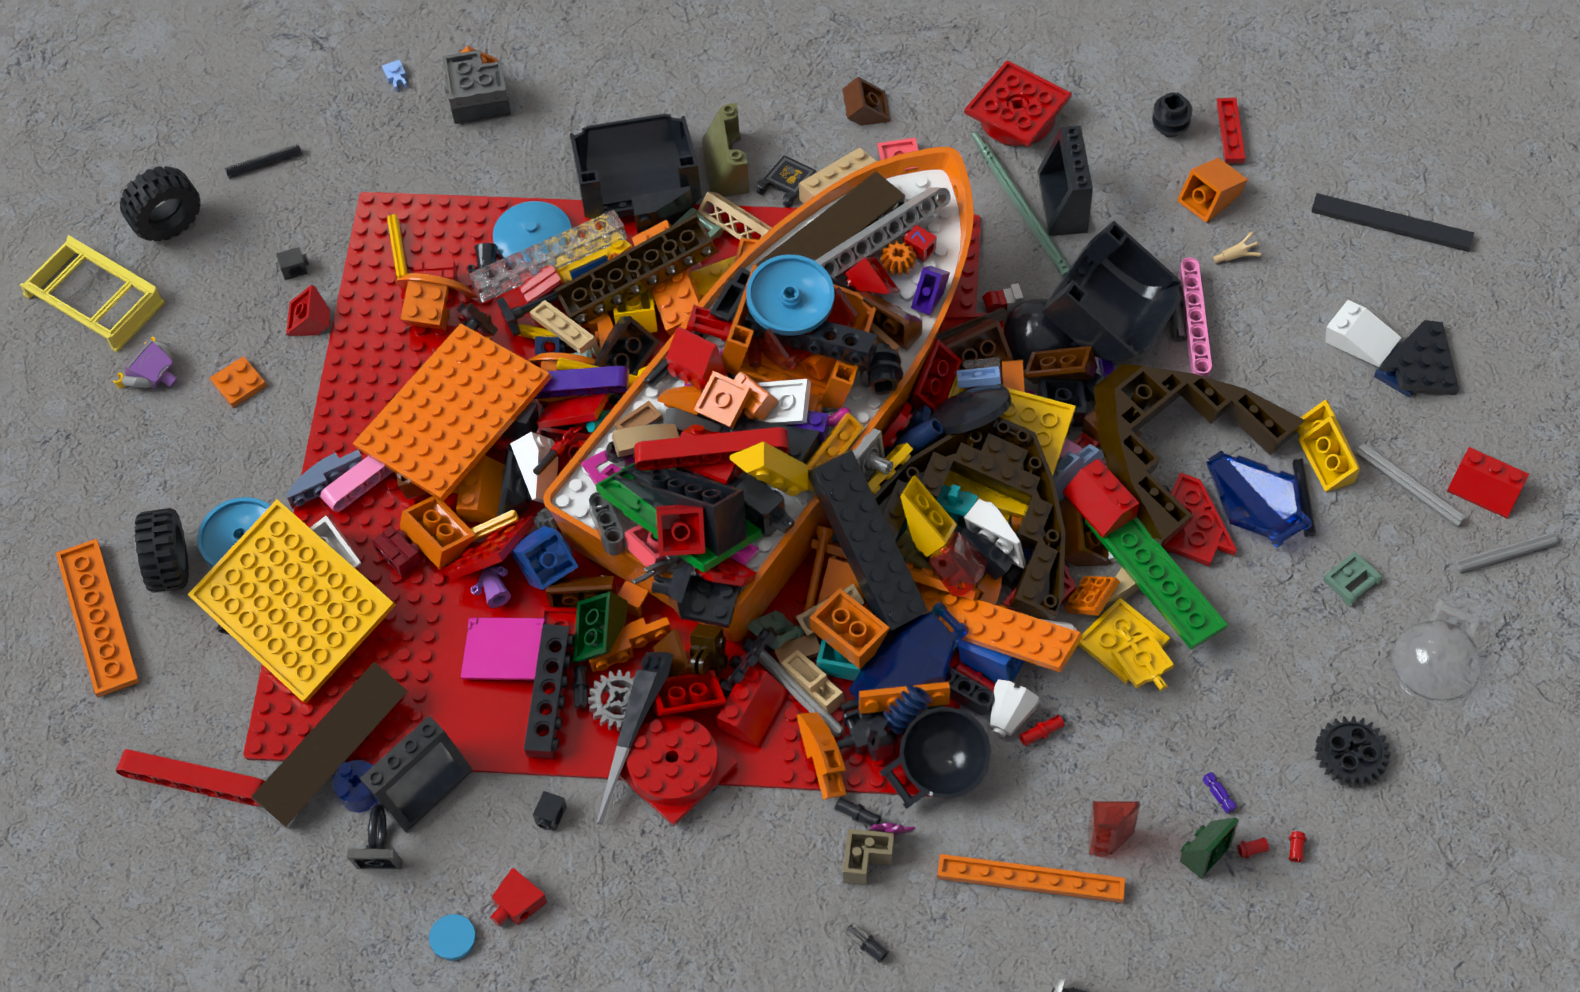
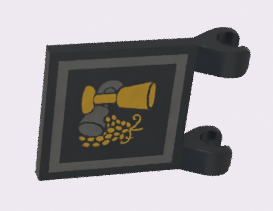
M783 155L770 172L757 182L756 187L758 189L756 192L764 195L769 185L786 192L783 196V200H785L783 205L790 208L799 194V183L817 173V170Z

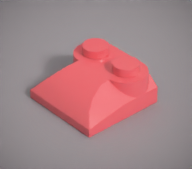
M640 525L626 531L624 539L628 550L645 566L648 567L656 562L667 559L666 556H659L658 540L654 537L653 533Z

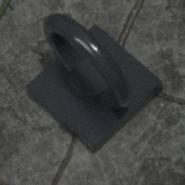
M377 804L373 806L370 812L368 845H366V848L348 849L347 858L356 869H402L403 860L394 849H386L387 847L385 846L387 821L383 806Z

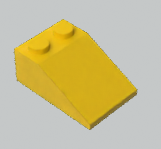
M651 289L613 309L615 324L620 317L631 316L651 334L658 332L654 297Z
M913 476L900 498L912 541L915 543L916 548L928 557L948 542L957 524L920 480Z

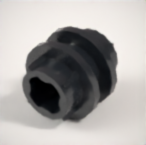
M1179 92L1168 93L1160 97L1154 104L1152 116L1154 127L1166 137L1182 134L1189 128L1193 109L1191 103Z
M877 343V351L868 368L858 366L861 372L860 380L862 385L869 388L872 394L885 395L896 391L897 385L902 380L904 374L899 353L892 350L889 344Z

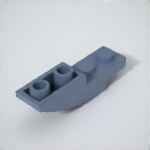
M1089 444L1077 455L1069 451L1058 461L1053 478L1059 502L1066 498L1062 492L1077 473L1093 461L1104 457L1098 448Z
M359 450L341 458H338L335 452L308 469L298 478L286 494L291 508L302 506L306 502L320 497L321 492L329 483L334 482L363 460Z

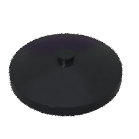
M986 385L968 389L938 404L931 411L929 420L934 418L940 421L943 426L942 434L967 432L984 426L1004 414L1011 406L1012 398L1009 390L1000 385Z

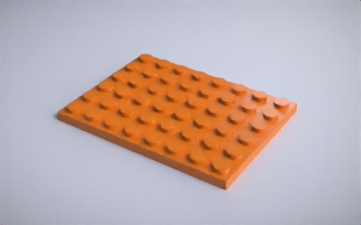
M460 323L352 444L356 449L444 502L552 377L545 370Z

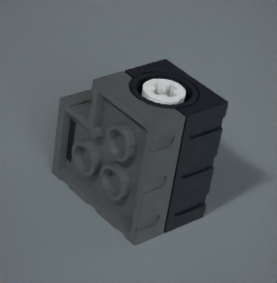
M480 50L442 56L448 98L455 124L511 115L501 61L483 64Z

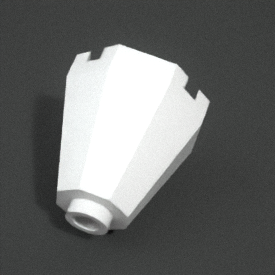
M998 679L994 687L990 727L993 728L992 732L1000 737L1011 736L1036 710L1040 700L1037 695L1027 688L1020 686L1019 689L1014 687L1015 683Z

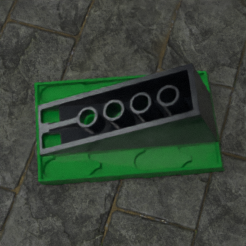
M634 462L596 484V490L601 494L602 498L622 510L625 516L653 533L657 540L656 506L685 505L703 507L705 553L677 555L703 573L724 561L725 558H729L740 551V549L753 543L754 540L756 541L762 537L761 529L745 518L744 490L683 472L678 467L642 471L636 469Z

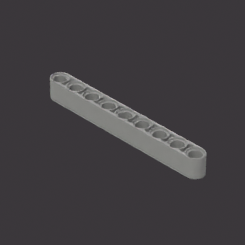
M938 187L926 189L815 261L823 268L826 265L828 274L835 278L863 258L945 207L951 199L949 190Z

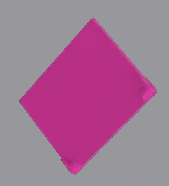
M469 618L460 678L473 680H534L543 624H546V618Z

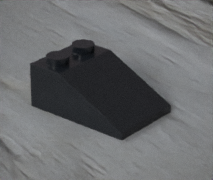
M690 186L631 197L637 234L665 220L672 226L688 210L693 208Z
M631 316L620 317L607 336L593 365L598 367L625 366L629 368V374L636 376L660 341Z

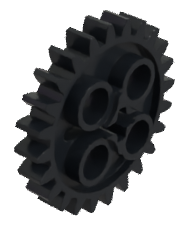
M1343 716L1341 723L1338 719H1334L1333 725L1327 723L1325 729H1321L1320 736L1316 740L1315 751L1319 752L1316 755V760H1322L1319 768H1327L1325 775L1333 774L1332 781L1340 778L1341 785L1345 781H1349L1350 787H1353L1354 782H1357L1359 787H1362L1364 780L1368 785H1371L1373 779L1379 780L1380 774L1385 773V767H1388L1390 762L1388 759L1391 752L1386 751L1390 744L1383 743L1386 735H1378L1380 728L1372 729L1373 722L1365 725L1364 718L1360 722H1356L1355 716L1352 717L1351 721H1348ZM1352 736H1358L1362 740H1356ZM1332 744H1338L1342 748H1335ZM1364 755H1370L1373 759H1367ZM1343 763H1349L1353 767L1348 768Z

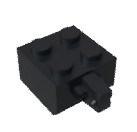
M1041 379L1037 396L1076 406L1070 428L1071 426L1083 427L1084 417L1086 416V401L1082 379Z
M750 474L736 487L744 490L745 518L761 529V534L764 537L771 536L777 529L786 534L794 526V520L785 511L784 497L777 490L773 491L765 482L756 479V477Z

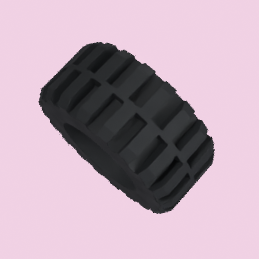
M158 166L153 170H145V173L142 175L138 174L134 181H130L127 184L128 188L124 189L123 197L120 199V211L133 232L139 238L160 242L162 239L169 240L172 236L180 235L181 231H186L189 228V224L196 220V215L199 214L201 205L200 195L186 174L170 166H165L164 168Z
M172 508L141 512L135 519V542L140 573L146 589L156 593L184 588L188 583L189 564L184 531L177 511Z

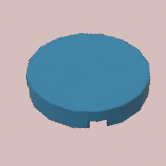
M450 914L443 916L434 923L430 930L429 942L436 956L448 961L463 959L472 951L473 945L476 942V933L469 919L462 915Z

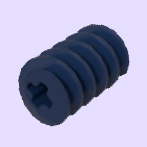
M908 685L907 690L910 693L906 691L901 692L904 700L897 697L895 702L898 706L891 704L889 707L892 712L888 710L883 712L887 718L888 726L895 733L903 734L904 729H907L910 723L916 719V716H919L922 710L926 709L927 704L932 702L930 695L923 689Z

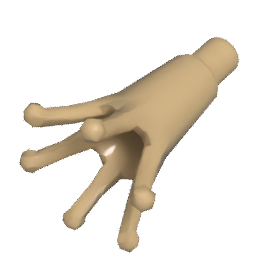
M1253 232L1248 233V236L1240 243L1222 251L1221 254L1213 256L1215 264L1245 256H1256L1259 258L1262 253L1247 251L1258 245L1257 241L1245 245V242L1253 235Z

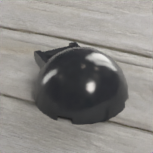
M1032 299L1021 303L1008 315V318L1003 323L1004 336L1013 360H1023V369L1025 370L1032 352L1082 347L1042 313V308L1049 299Z
M950 707L931 709L922 713L910 723L901 740L900 756L882 768L879 773L881 776L885 775L904 801L903 806L905 809L927 794L932 797L945 799L960 797L974 790L988 772L991 753L989 737L979 721L961 709ZM899 764H902L908 779L920 790L912 797L892 771Z

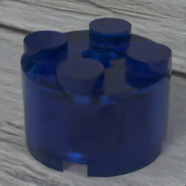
M362 760L343 762L339 765L334 775V791L340 803L351 812H365L371 809L370 807L375 803L377 804L360 780L373 767L371 763Z

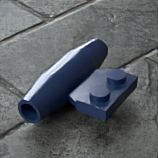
M924 405L911 413L912 417L903 431L899 429L895 434L897 439L890 448L886 446L884 449L885 458L897 445L908 443L913 448L909 453L913 457L928 448L943 433V426L940 421L934 418L929 420L931 414L929 407Z

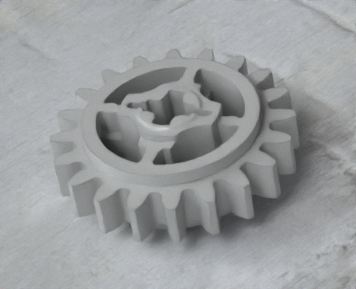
M618 670L617 676H614L609 671L608 679L601 675V683L595 681V689H590L592 697L588 698V703L592 705L589 707V711L595 712L594 720L601 718L600 726L608 723V730H611L613 725L617 726V731L621 730L635 678L634 676L630 679L629 671L625 676H622L621 670ZM607 691V693L609 694V699L607 700V704L603 706L601 703V698L603 694Z

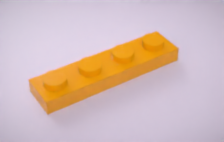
M846 413L807 462L808 470L846 452L864 427L850 413ZM808 478V489L811 492H814V489Z

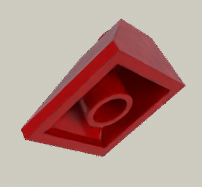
M876 257L863 258L845 273L848 277L847 282L853 289L880 294H896L900 292V289Z
M310 285L289 302L287 336L319 335L330 326V309L314 285Z
M685 505L656 506L659 556L705 553L703 507Z

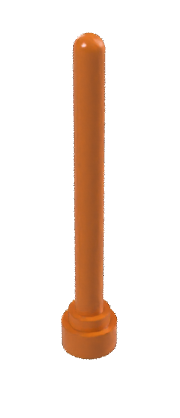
M817 526L816 534L818 535L817 539H819L804 611L815 604L827 541L830 542V538H833L834 534L832 528Z

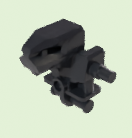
M859 695L855 696V699L852 701L840 703L844 714L843 723L845 726H848L850 735L836 741L839 750L853 746L856 754L860 755L865 753V748L867 747L872 760L876 762L894 755L895 741L898 739V734L888 726L887 718L883 712L860 714Z

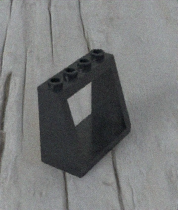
M1081 125L1061 127L1040 164L1037 173L1049 236L1088 233L1093 193Z
M429 715L370 768L360 780L375 801L383 806L385 812L406 833L473 772V769L446 732Z

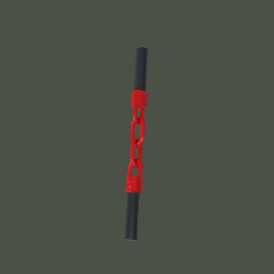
M607 393L608 400L613 396V393ZM587 422L577 423L573 428H570L563 435L562 440L556 442L550 448L549 453L533 469L534 474L539 476L556 457H559L564 452L565 446L569 445L576 438L577 432L587 426ZM569 433L574 434L570 440L566 438Z

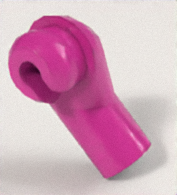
M843 407L832 416L829 415V426L835 427L846 413L851 414V411Z

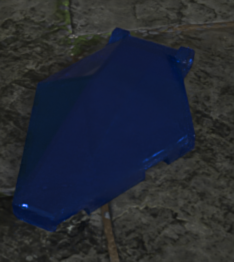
M1223 451L1216 453L1207 460V468L1229 524L1269 538L1276 548L1284 545V541L1301 530H1307L1312 527L1313 524L1310 518L1301 511L1297 477L1284 471L1277 473L1269 470L1267 465L1239 455L1235 458L1224 454Z
M942 602L936 603L930 612L922 614L892 631H888L875 655L864 665L849 687L851 695L859 702V691L945 681L955 644L968 634L969 628L948 612L947 607ZM942 617L954 631L950 633L938 618Z

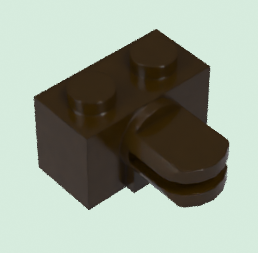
M698 624L690 634V671L692 674L705 676L709 670H714L716 676H719L728 664V656L725 654L726 637L723 634V628Z

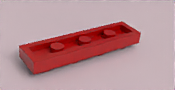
M1217 98L1216 105L1224 162L1227 164L1244 163L1245 153L1237 98Z

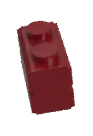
M389 526L382 534H379L372 540L375 551L401 577L421 563L420 549L414 542L410 544L407 541V536L400 529L396 531L392 526Z

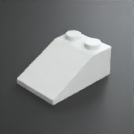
M1350 300L1346 301L1326 327L1325 343L1377 367L1382 365L1401 341V337L1367 308Z
M530 432L512 442L511 447L532 500L544 503V493L558 474V457L539 476L534 474L533 469L549 453L550 448L555 442L550 438Z
M979 499L964 517L967 529L995 544L1014 560V564L1025 568L1026 562L1020 540L997 507L991 502Z
M324 516L310 527L312 531L355 569L362 564L341 531L327 516Z

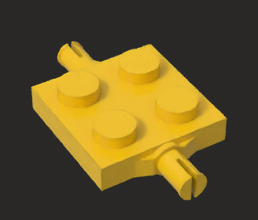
M1126 627L1119 629L1118 634L1124 642L1121 646L1113 649L1111 655L1134 687L1137 689L1148 682L1154 681L1160 691L1165 690L1168 685L1161 676L1173 669L1174 664L1151 632L1148 630L1141 635L1132 637Z

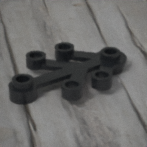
M773 627L763 628L755 640H752L750 637L747 638L741 647L747 653L740 657L734 654L730 658L728 665L735 670L726 680L724 678L719 680L725 698L730 695L735 683L739 684L742 681L748 667H753L757 663L764 646L768 648L775 641L777 633L774 632Z

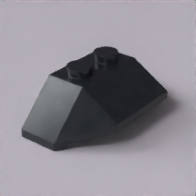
M507 444L497 517L511 510H515L518 517H520L529 510L530 501L533 500L511 444Z

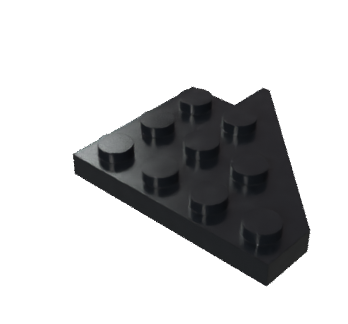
M1424 320L1379 367V371L1396 373L1399 390L1456 395L1459 392L1443 322Z

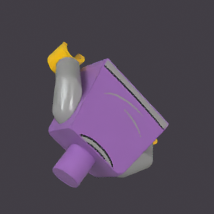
M151 337L126 365L125 375L127 376L119 372L117 376L120 380H113L118 388L132 386L155 389L161 381L171 388L178 378L170 373L173 367V357L169 347L156 341L155 337Z

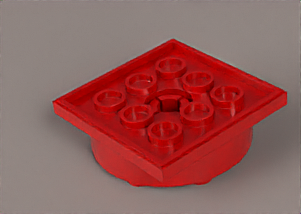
M1006 60L964 109V114L978 120L983 130L994 140L1006 145H1025L1030 147L1033 143L1047 136L1052 130L1056 115L1071 99L1072 93Z
M679 712L654 719L639 729L619 778L672 826H675L737 766V761L715 743L710 732L702 724L685 717ZM671 759H676V760H677L676 762H673V763L668 762V760H671Z

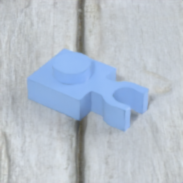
M400 60L382 65L388 83L393 82L396 92L398 91L397 86L400 84L404 85L405 89L408 88L404 79L407 78Z

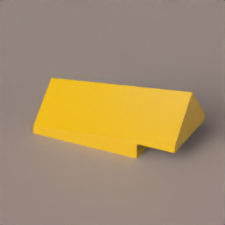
M1325 399L1300 417L1305 422L1298 431L1300 435L1298 441L1324 491L1329 492L1355 483L1360 467L1328 400Z

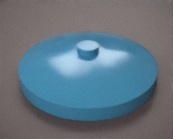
M541 201L524 202L511 207L499 217L493 229V242L498 246V255L506 263L521 269H539L550 265L568 251L572 242L571 223L567 215L555 205Z
M780 255L766 260L751 274L746 289L747 306L756 322L771 332L781 335L805 334L819 327L830 315L834 304V285L828 272L816 261L800 255Z
M241 497L225 501L212 509L203 519L197 536L198 548L206 563L213 568L271 505L260 499Z

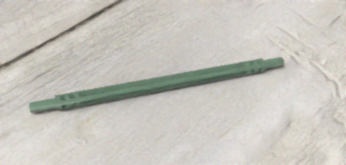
M977 131L972 133L971 136L978 145L979 152L1064 278L1070 269L1065 258L989 144L984 142Z

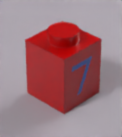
M915 225L911 231L908 230L905 233L903 241L906 242L907 246H912L916 258L924 263L936 250L937 236Z

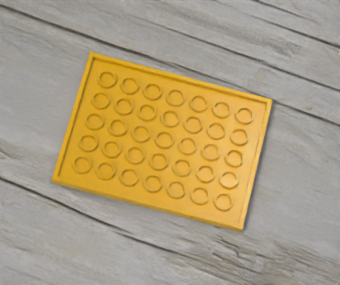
M278 499L273 502L188 594L191 599L305 704L396 606Z

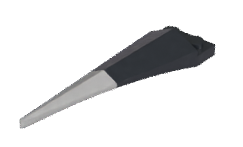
M646 652L641 661L642 670H636L597 824L602 825L629 750L652 703L669 675L674 654Z

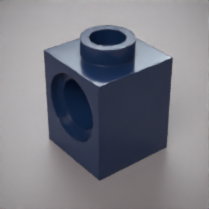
M538 335L535 337V356L541 353L566 352V343L557 336ZM548 341L555 343L556 349L554 352L547 350L546 344Z

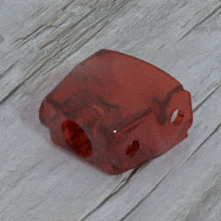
M953 532L948 542L932 553L929 559L933 570L953 597H962L970 592L975 586L974 583L982 578L986 569V559L959 532ZM963 582L965 584V587L961 588L957 585V583Z

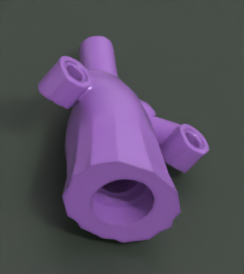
M503 566L483 568L482 574L478 578V583L471 587V593L476 596L480 595L483 586L487 605L491 608L503 606L510 600L511 594L500 576H506L508 570Z

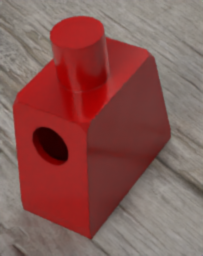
M512 868L492 895V901L497 910L490 916V919L499 927L507 918L516 925H519L547 903L545 894L515 868Z

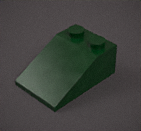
M607 592L577 602L573 663L576 664L609 654L626 622L627 600L612 592Z
M1233 817L1211 821L1206 827L1202 825L1195 834L1196 838L1192 842L1187 841L1181 848L1180 862L1202 879L1230 849L1239 820Z

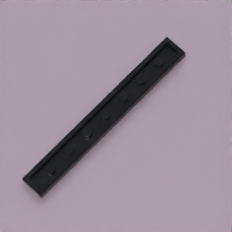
M1316 193L1311 210L1312 213L1467 252L1470 250L1474 232L1319 193Z

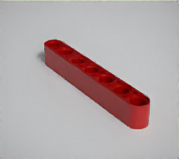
M774 427L641 441L634 445L635 467L638 470L648 471L732 462L730 455L762 442H766L788 454V432L785 428Z
M128 749L123 751L115 770L117 774L126 778L251 806H260L251 796L265 782L260 778Z

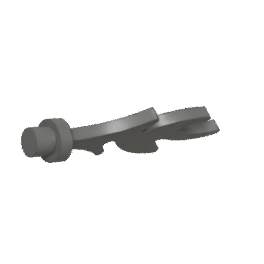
M677 555L666 556L667 560H662L644 569L646 573L632 581L634 584H638L651 576H660L675 563L679 564L683 559Z

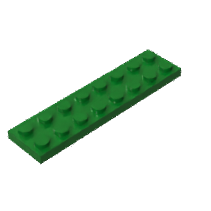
M1137 517L1104 538L1085 520L1088 527L1191 650L1227 629L1228 624L1163 547L1150 536Z

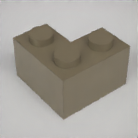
M848 829L843 882L867 885L869 863L892 865L894 833Z

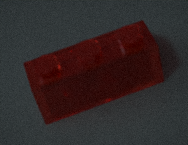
M1093 801L1088 825L1089 855L1097 857L1112 855L1134 834L1140 801Z

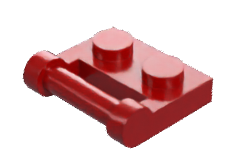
M693 305L686 330L717 337L721 341L726 342L733 320L728 323L710 315V309Z

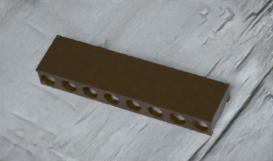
M876 171L756 265L758 267L770 258L787 254L800 255L815 261L867 226L878 221L883 214L885 216L895 210L893 208L897 203L898 206L896 208L903 205L905 195Z
M694 214L556 288L555 291L568 317L579 326H582L718 253V250L697 214Z
M373 662L251 798L286 828L408 691L377 663Z

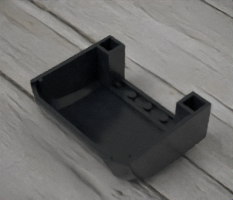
M671 114L646 116L590 125L582 128V132L577 135L570 134L584 215L591 220L601 221L634 216L632 196L690 186L692 206L702 198L698 163L685 116H682L681 119L672 118Z
M1113 220L1090 240L1080 252L1042 308V313L1080 346H1092L1096 357L1107 361L1125 360L1147 352L1152 348L1181 301V293H1179L1181 280Z

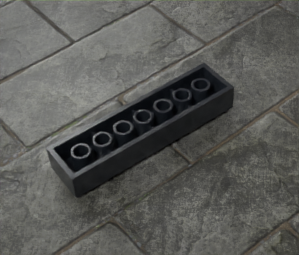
M853 451L844 452L809 469L808 478L873 615L890 627L889 631H892L928 612Z

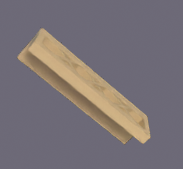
M707 191L698 209L699 214L716 225L721 226L738 239L746 238L744 237L745 235L748 239H752L751 233L754 232L764 236L772 229V227L717 192ZM709 202L714 205L715 213L709 214L705 212ZM728 213L730 222L724 224L720 214ZM740 222L744 224L746 231L741 234L737 232L736 224Z
M546 300L530 311L531 317L580 354L588 350L596 357L598 356L600 349L595 337Z

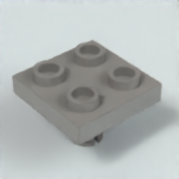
M873 428L868 435L864 436L860 445L852 450L866 481L877 470L886 475L891 472L893 462L885 460L880 430Z

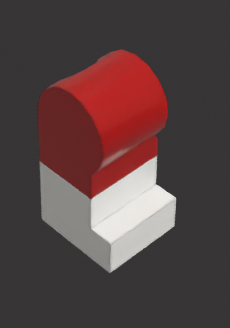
M1019 283L1012 284L1008 289L989 291L982 297L987 313L1000 308H1005L1007 312H1010L1023 303V295Z

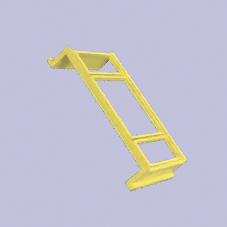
M69 235L66 242L24 284H20L25 297L30 299L35 295L106 338L111 349L116 352L165 304L156 286ZM75 253L79 254L44 290L41 289ZM85 259L126 282L91 319L51 295ZM132 286L145 294L111 330L97 323Z

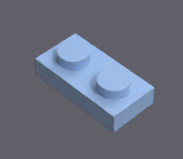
M999 366L957 370L958 388L971 389L976 386L1001 384Z

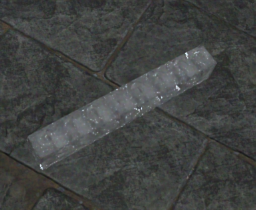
M612 210L469 273L472 286L481 302H485L521 286L526 279L536 276L546 266L553 264L559 269L627 239L625 227L615 210Z

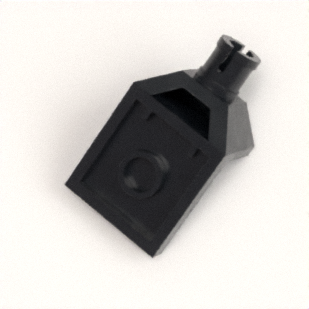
M690 563L675 571L672 578L655 575V581L652 583V593L668 596L670 604L681 619L729 629L741 590L740 586L712 582L703 579L701 576H696L695 567Z

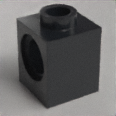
M300 247L277 253L284 280L308 274L306 266L309 265L306 254L301 253Z
M543 791L533 813L536 825L544 830H549V828L557 830L567 808L565 798Z

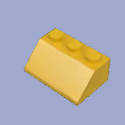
M766 442L730 455V460L746 473L771 485L773 488H777L788 496H796L800 492L808 490V465Z

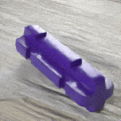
M1213 772L1206 774L1203 777V782L1207 787H1210L1209 790L1218 803L1223 805V810L1227 814L1233 812L1237 804L1233 799L1229 798V793L1220 781L1217 782L1218 778Z

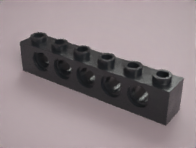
M750 311L745 317V328L754 331L752 337L787 345L857 366L868 368L877 351V334L826 320L819 327L805 334L781 335L762 327L752 317Z
M543 624L524 744V751L527 757L554 759V752H558L559 749L557 732L562 728L560 711L565 708L563 691L564 688L567 689L568 687L566 671L567 668L571 667L572 659L569 650L570 647L574 646V634L571 633L569 626ZM555 647H561L559 652H551ZM551 668H559L557 672L549 673ZM549 688H555L552 694L545 693ZM552 709L549 715H542L544 710ZM549 730L546 736H539L541 731Z

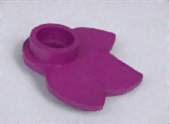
M895 823L874 824L870 827V831L894 833V839L899 834L915 830V827H903L901 824L897 825Z

